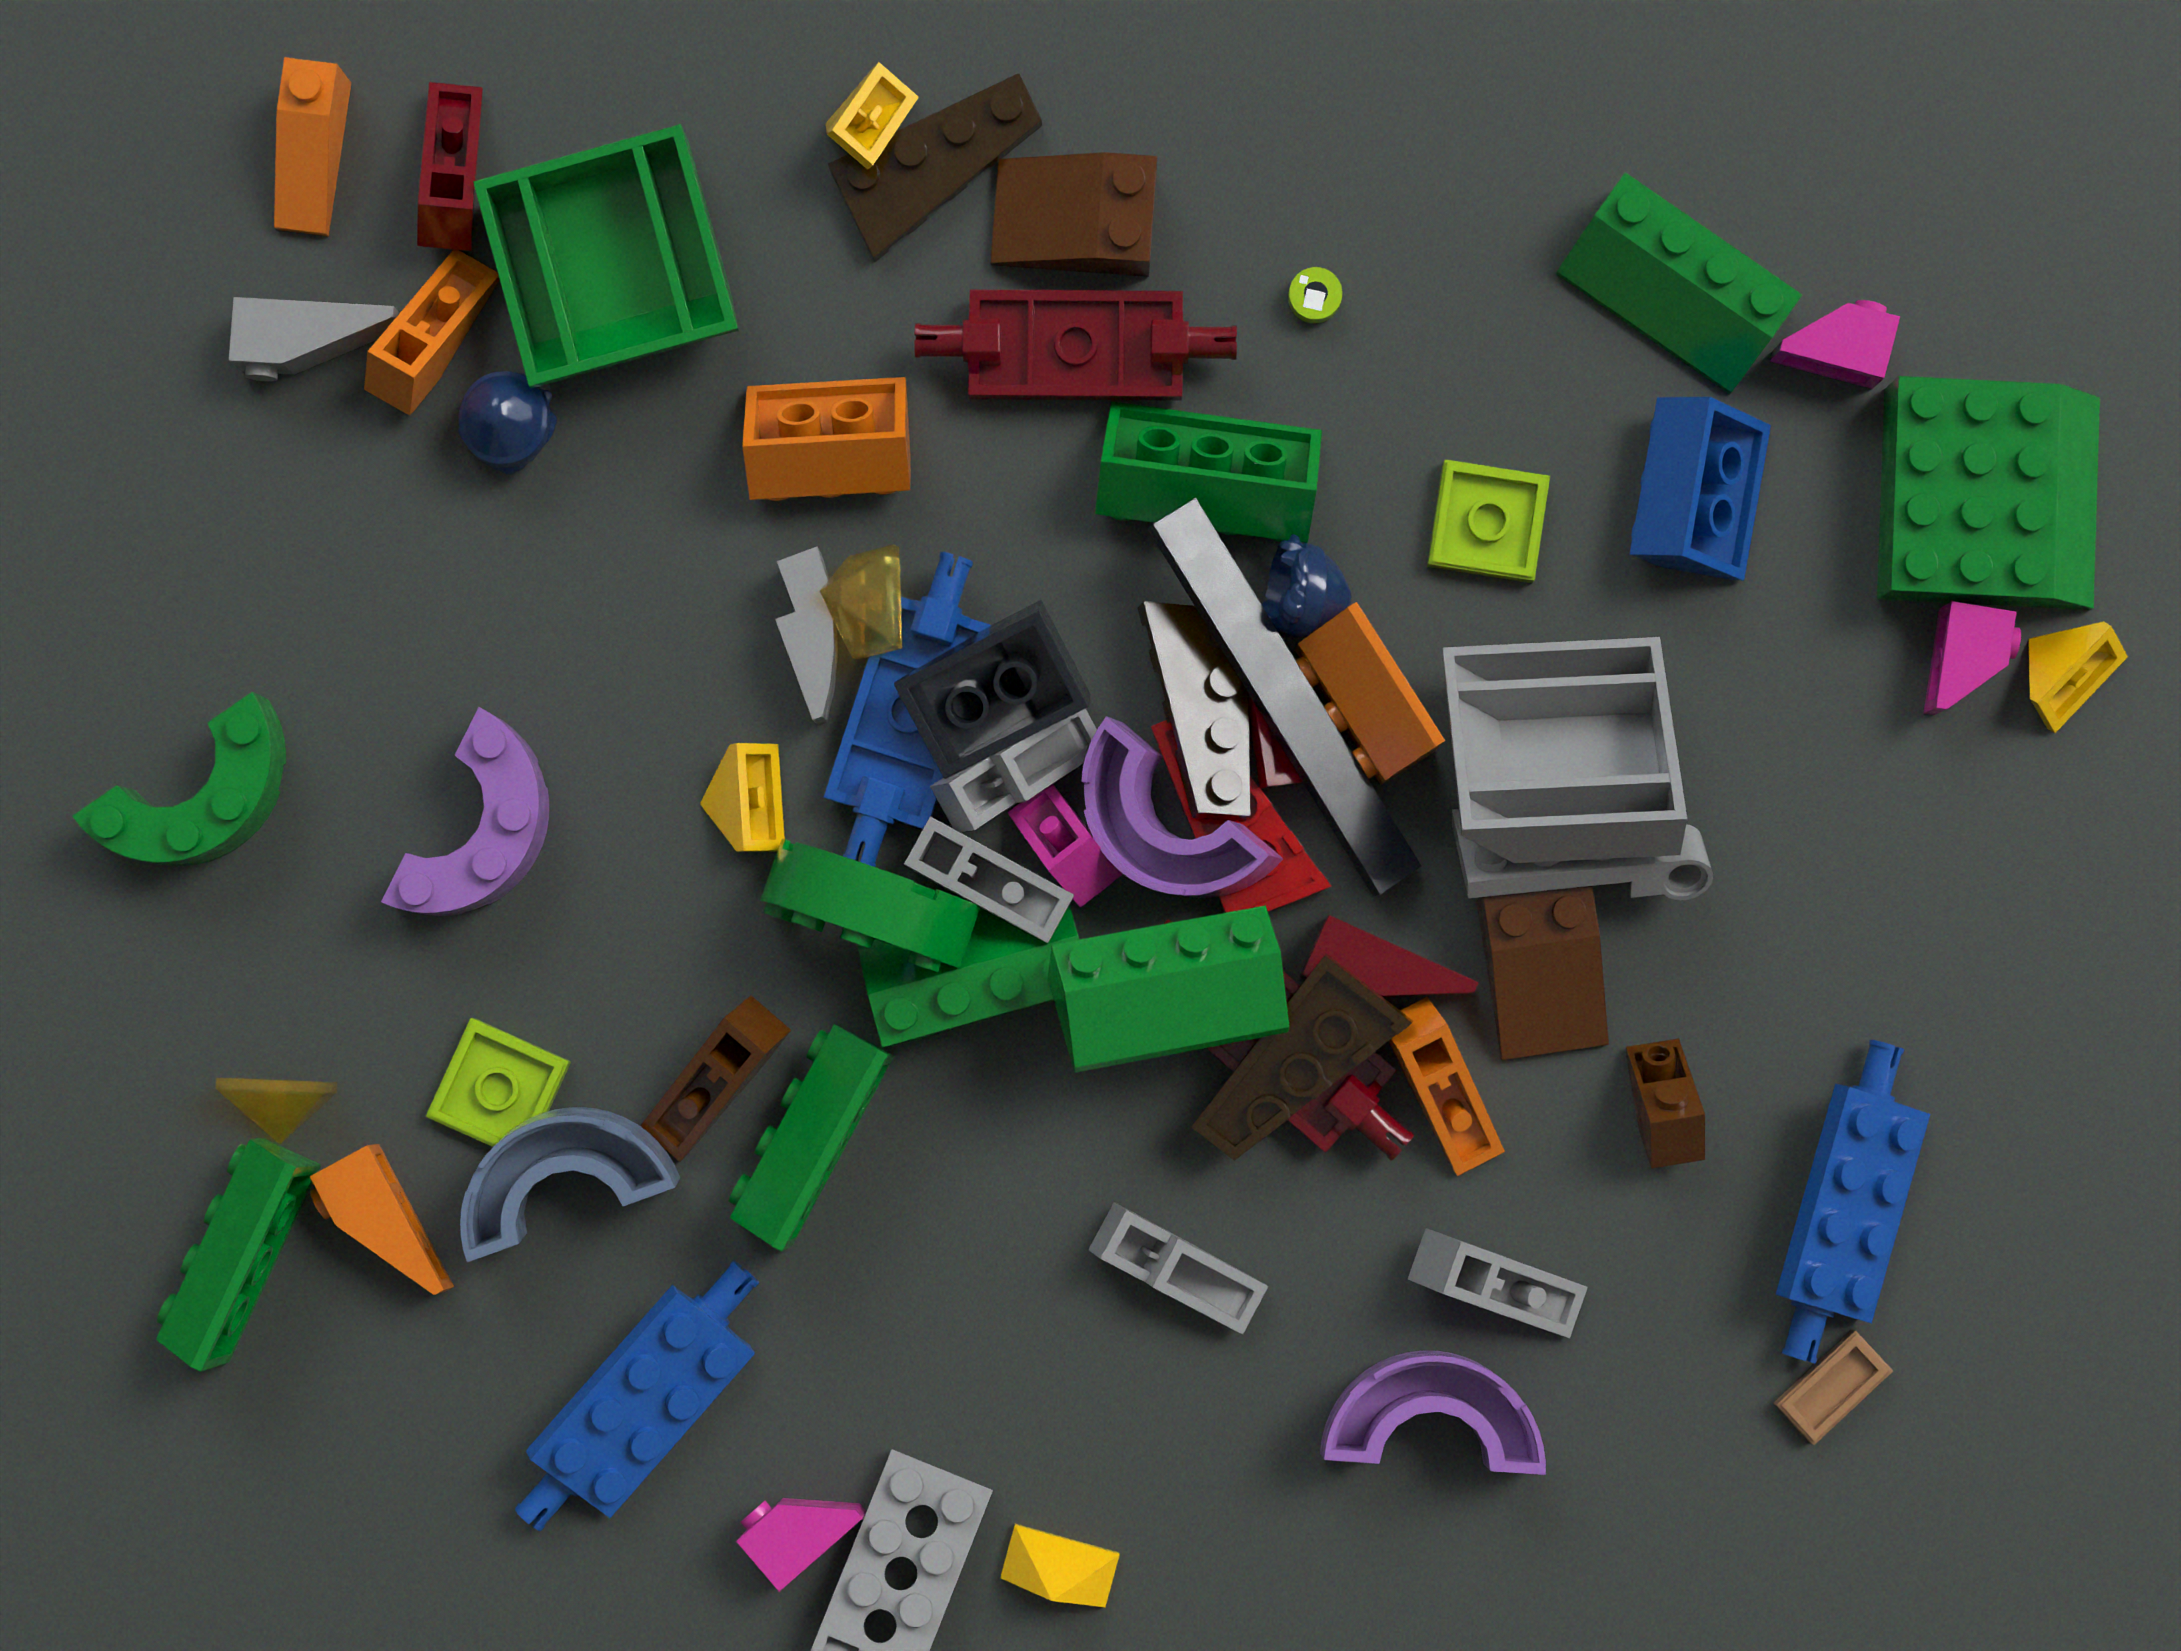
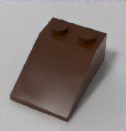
M1099 152L999 159L991 265L1149 277L1158 156Z
M1592 886L1487 896L1476 900L1501 1060L1609 1045L1600 932Z

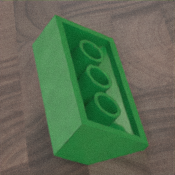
M1626 172L1598 209L1555 273L1728 394L1732 393L1803 295Z
M1111 401L1100 464L1095 514L1111 516L1122 521L1133 519L1156 523L1196 498L1215 530L1222 534L1271 538L1278 542L1289 540L1290 536L1294 534L1299 537L1302 543H1308L1317 492L1322 430Z
M1070 904L1049 943L981 909L960 968L941 963L939 972L907 962L910 955L909 951L875 939L871 949L857 944L866 990L882 1048L904 1044L1054 1001L1048 981L1051 945L1079 940Z
M1266 905L1051 945L1048 981L1074 1073L1282 1034L1289 1031L1281 951Z
M834 1024L830 1033L821 1029L806 1055V1058L813 1061V1064L804 1081L795 1077L781 1101L780 1106L787 1109L778 1129L771 1125L768 1126L755 1149L754 1154L761 1157L752 1177L743 1173L729 1197L728 1202L736 1206L730 1219L781 1252L792 1247L895 1055L839 1025Z
M265 1138L249 1139L247 1146L241 1144L234 1152L227 1168V1173L232 1175L226 1191L224 1195L217 1194L210 1203L204 1217V1223L209 1225L200 1245L195 1243L186 1254L180 1269V1273L186 1275L177 1295L171 1293L168 1296L157 1317V1323L161 1324L162 1327L156 1340L191 1368L201 1372L230 1362L313 1184L310 1176L319 1171L321 1164Z

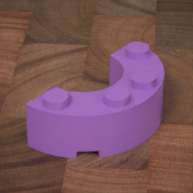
M478 707L455 753L457 758L473 770L482 786L484 810L479 828L466 845L447 856L423 858L405 853L381 901L382 903L424 915H459L487 904L490 905L502 898L525 877L533 866L543 846L548 828V788L545 786L543 774L538 764L539 761L526 741L503 720Z
M1107 716L1105 717L1091 740L1083 765L1081 782L1084 783L1086 805L1084 814L1090 832L1100 846V850L1120 872L1140 885L1156 891L1184 897L1212 898L1238 892L1264 878L1283 860L1279 854L1246 826L1227 820L1212 834L1193 840L1181 839L1170 833L1156 816L1151 799L1153 773L1163 756L1126 724Z
M1406 1352L1382 1360L1365 1370L1346 1387L1337 1399L1325 1424L1321 1440L1320 1454L1324 1460L1379 1464L1384 1444L1399 1424L1416 1414L1442 1412L1459 1417L1471 1426L1480 1441L1483 1464L1490 1471L1546 1475L1544 1445L1536 1421L1527 1405L1504 1380L1476 1361L1450 1352Z

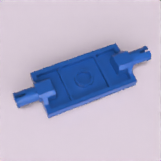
M940 552V559L928 596H922L921 600L917 601L889 593L824 794L825 799L852 807V812L857 814L845 853L842 856L858 861L862 846L865 844L860 862L876 867L875 862L888 824L893 825L894 821L915 828L924 829L930 816L932 817L937 803V798L930 786L943 778L896 690L894 682L991 626L961 614L962 609L958 605L973 562L959 556L953 575L949 577L955 558H953L954 554Z
M1876 1040L1869 1041L1870 1046L1859 1085L1849 1087L1835 1084L1775 1294L1791 1299V1305L1796 1306L1786 1343L1781 1353L1814 1364L1817 1362L1816 1356L1828 1316L1834 1317V1313H1838L1868 1323L1873 1321L1930 1118L1929 1113L1894 1102L1895 1097L1890 1094L1901 1055H1903L1905 1049Z
M733 1260L727 1270L703 1297L699 1294L695 1298L688 1297L673 1284L526 1450L529 1459L545 1470L547 1474L525 1499L515 1507V1511L525 1522L530 1524L533 1521V1528L542 1531L545 1524L571 1495L575 1497L579 1495L609 1518L615 1514L754 1356L755 1352L752 1347L728 1327L730 1322L727 1319L751 1290L759 1285V1281L745 1268L741 1269L742 1266Z

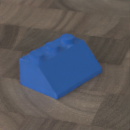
M1657 397L1654 418L1650 425V440L1645 469L1641 476V492L1636 520L1631 533L1630 555L1664 568L1744 581L1771 425L1712 397Z

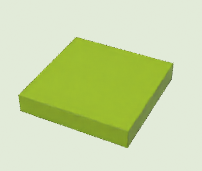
M1444 459L1427 567L1533 583L1535 581L1550 476Z
M470 1018L425 1117L494 1147L517 1125L550 1110L571 1061L478 1019Z

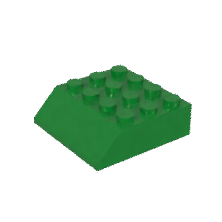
M681 124L473 181L530 388L739 331L730 287L690 143Z
M1898 376L1884 389L1877 599L1950 603L1953 601L1979 605L2079 610L2094 609L2100 397L2063 384L1912 376Z

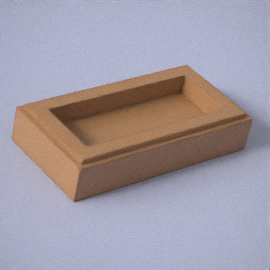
M1851 1329L1773 1404L1810 1444L1815 1445L1886 1379L1893 1370L1856 1330Z

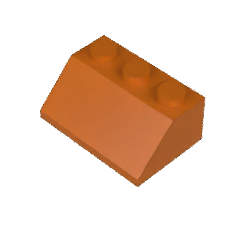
M906 377L747 386L742 447L749 499L780 501L789 497L822 496L833 498L842 494L876 493L886 495L895 491H909L911 458Z
M1357 602L1344 609L1297 644L1295 651L1300 657L1296 659L1297 664L1311 687L1317 685L1328 703L1324 705V708L1338 731L1342 733L1346 730L1357 749L1352 751L1368 779L1375 776L1380 785L1435 752L1445 742L1440 731Z

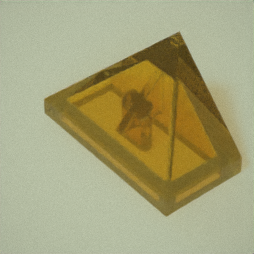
M892 544L848 556L822 587L820 593L851 657L861 659L902 649L899 547Z
M216 1078V1089L276 1142L281 1144L337 1093V1082Z

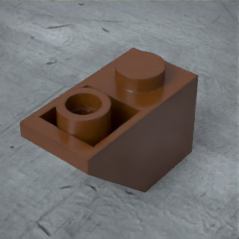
M1679 1038L1627 1046L1626 1058L1638 1128L1651 1169L1705 1160V1112Z

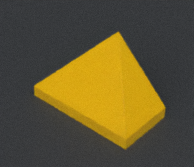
M878 62L825 123L827 135L868 170L874 165L919 97Z
M2104 621L2028 639L2030 700L2047 729L2056 733L2128 658L2112 626Z
M730 744L700 802L702 808L737 852H777L781 840L785 839L778 744Z
M1015 1524L1000 1578L1050 1601L1106 1607L1120 1553Z

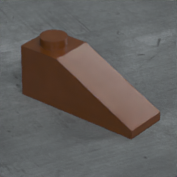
M750 995L722 1019L640 1127L650 1133L665 1150L681 1162L761 1070L792 1030Z

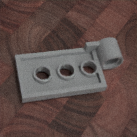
M1459 809L1452 810V828L1468 898L1629 882L1631 898L1664 894L1666 897L1674 900H1689L1707 891L1713 881V872L1701 833L1698 829L1686 824L1681 855L1513 863L1461 835Z
M892 1449L811 1651H930L993 1490ZM915 1506H928L935 1511L938 1517L937 1529L929 1537H914L906 1528V1516ZM897 1557L910 1559L917 1568V1579L906 1590L893 1589L885 1579L887 1564ZM877 1609L889 1611L894 1616L897 1624L893 1637L882 1643L870 1640L864 1630L866 1617Z

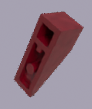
M429 82L418 195L417 246L471 251L476 196L473 181H477L483 87Z
M1330 915L1325 918L1300 974V977L1306 979L1324 955L1328 954L1382 997L1470 994L1475 992L1479 983Z

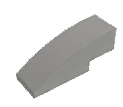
M814 547L777 561L795 612L775 620L812 720L816 725H820L828 720L834 695L838 662V636L832 587L822 554L818 547Z
M1084 709L945 779H940L930 787L954 830L958 832L976 830L1013 804L1026 802L1082 765L1097 729L1087 710Z
M1115 1202L1089 1248V1251L1100 1259L1241 1334L1245 1332L1269 1287Z

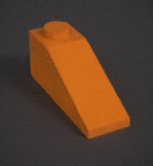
M284 57L276 114L274 228L276 230L329 237L352 83L338 64Z
M454 249L367 351L364 390L410 416L440 380L500 280L498 272L463 252Z
M1428 997L1400 1010L1412 1019L1413 1023L1388 1042L1454 1173L1459 1176L1504 1153L1505 1150L1449 1026Z
M379 1144L367 1145L310 1176L315 1186V1189L310 1191L311 1198L324 1219L331 1217L338 1228L433 1295L446 1292L454 1287Z

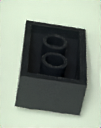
M1042 600L992 624L894 682L896 690L944 779L1088 708L1091 695Z

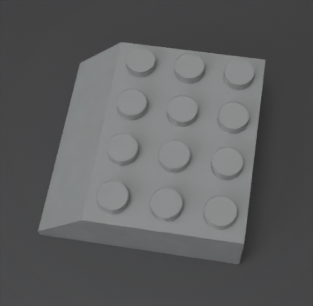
M1660 637L1442 648L1461 835L1513 863L1681 855L1687 824V812Z

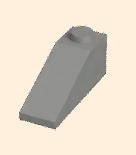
M233 297L229 361L242 372H245V377L248 379L277 381L278 374L295 375L376 341L400 312L394 306Z
M931 816L904 863L908 869L959 897L981 906L982 909L1046 943H1049L1074 897L1072 893Z
M1428 1228L1424 1231L1408 1276V1280L1439 1293L1567 1338L1571 1337L1588 1288Z

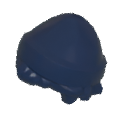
M501 371L482 376L471 385L463 397L459 412V435L470 452L478 460L504 474L512 475L525 468L528 462L534 460L555 431L557 418L553 412H550L551 408L549 406L552 394L549 390L541 389L539 386L530 388L526 375L523 373Z
M1294 534L1290 536L1289 540H1284L1278 545L1269 572V588L1265 594L1268 600L1261 605L1279 634L1283 632L1293 637L1306 638L1350 606L1351 591L1339 566L1325 554L1322 548L1313 544L1301 543L1299 537Z

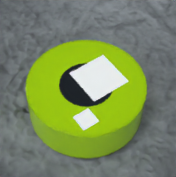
M1311 267L1304 269L1294 277L1290 285L1288 294L1290 308L1302 321L1314 324L1325 322L1332 318L1340 307L1342 286L1338 278L1325 268Z

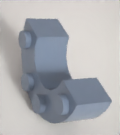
M587 1107L561 1108L536 1115L509 1131L485 1155L471 1178L464 1195L460 1218L461 1241L466 1261H473L517 1245L527 1234L524 1211L529 1191L537 1182L553 1173L574 1170L594 1175L613 1189L622 1206L675 1188L680 1180L679 1173L661 1144L638 1124L623 1116Z

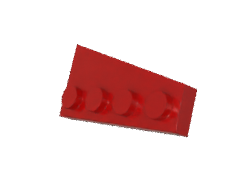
M1167 720L1152 725L1151 731L1163 756V761L1194 838L1212 834L1226 821L1192 818L1175 755L1178 747L1172 724H1167ZM1250 776V817L1244 822H1233L1246 826L1279 854L1283 860L1270 873L1253 885L1238 892L1218 896L1225 913L1265 905L1267 911L1270 912L1331 887L1328 880L1307 855L1296 836L1289 830L1275 811L1264 792Z

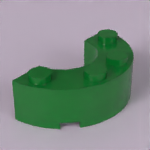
M251 692L207 722L215 740V765L207 784L193 798L173 807H155L150 805L136 790L116 785L72 817L91 838L102 846L120 855L145 862L170 866H190L209 862L229 854L248 841L262 827L270 816L281 793L278 790L282 779L283 764H286V746L283 730L276 711L269 699Z
M781 840L760 901L766 903L763 911L764 914L819 932L823 931L825 923L841 927L843 929L840 938L870 949L874 939L909 951L910 955L907 962L935 972H939L941 963L960 968L981 906L938 889L935 891L914 883L911 879L799 842L792 844L789 840Z

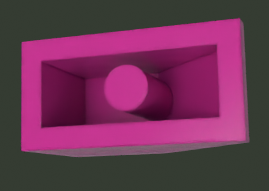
M1857 300L1855 304L1847 303L1783 339L1772 351L1770 362L1873 389L1885 378L1900 316L1886 313V306L1873 301Z
M1953 601L1939 609L1924 714L1936 715L1947 710L2007 667L2010 659L2014 660L2016 658L2021 642V629L2014 627L2015 611Z
M1051 784L1026 802H1020L1008 812L1047 870L1066 891L1074 895L1073 900L1080 908L1123 875L1102 853L1100 846L1094 840L1088 827L1054 784Z
M782 1498L775 1506L771 1507L764 1500L740 1522L746 1531L736 1542L780 1592L862 1520L867 1511L860 1503Z

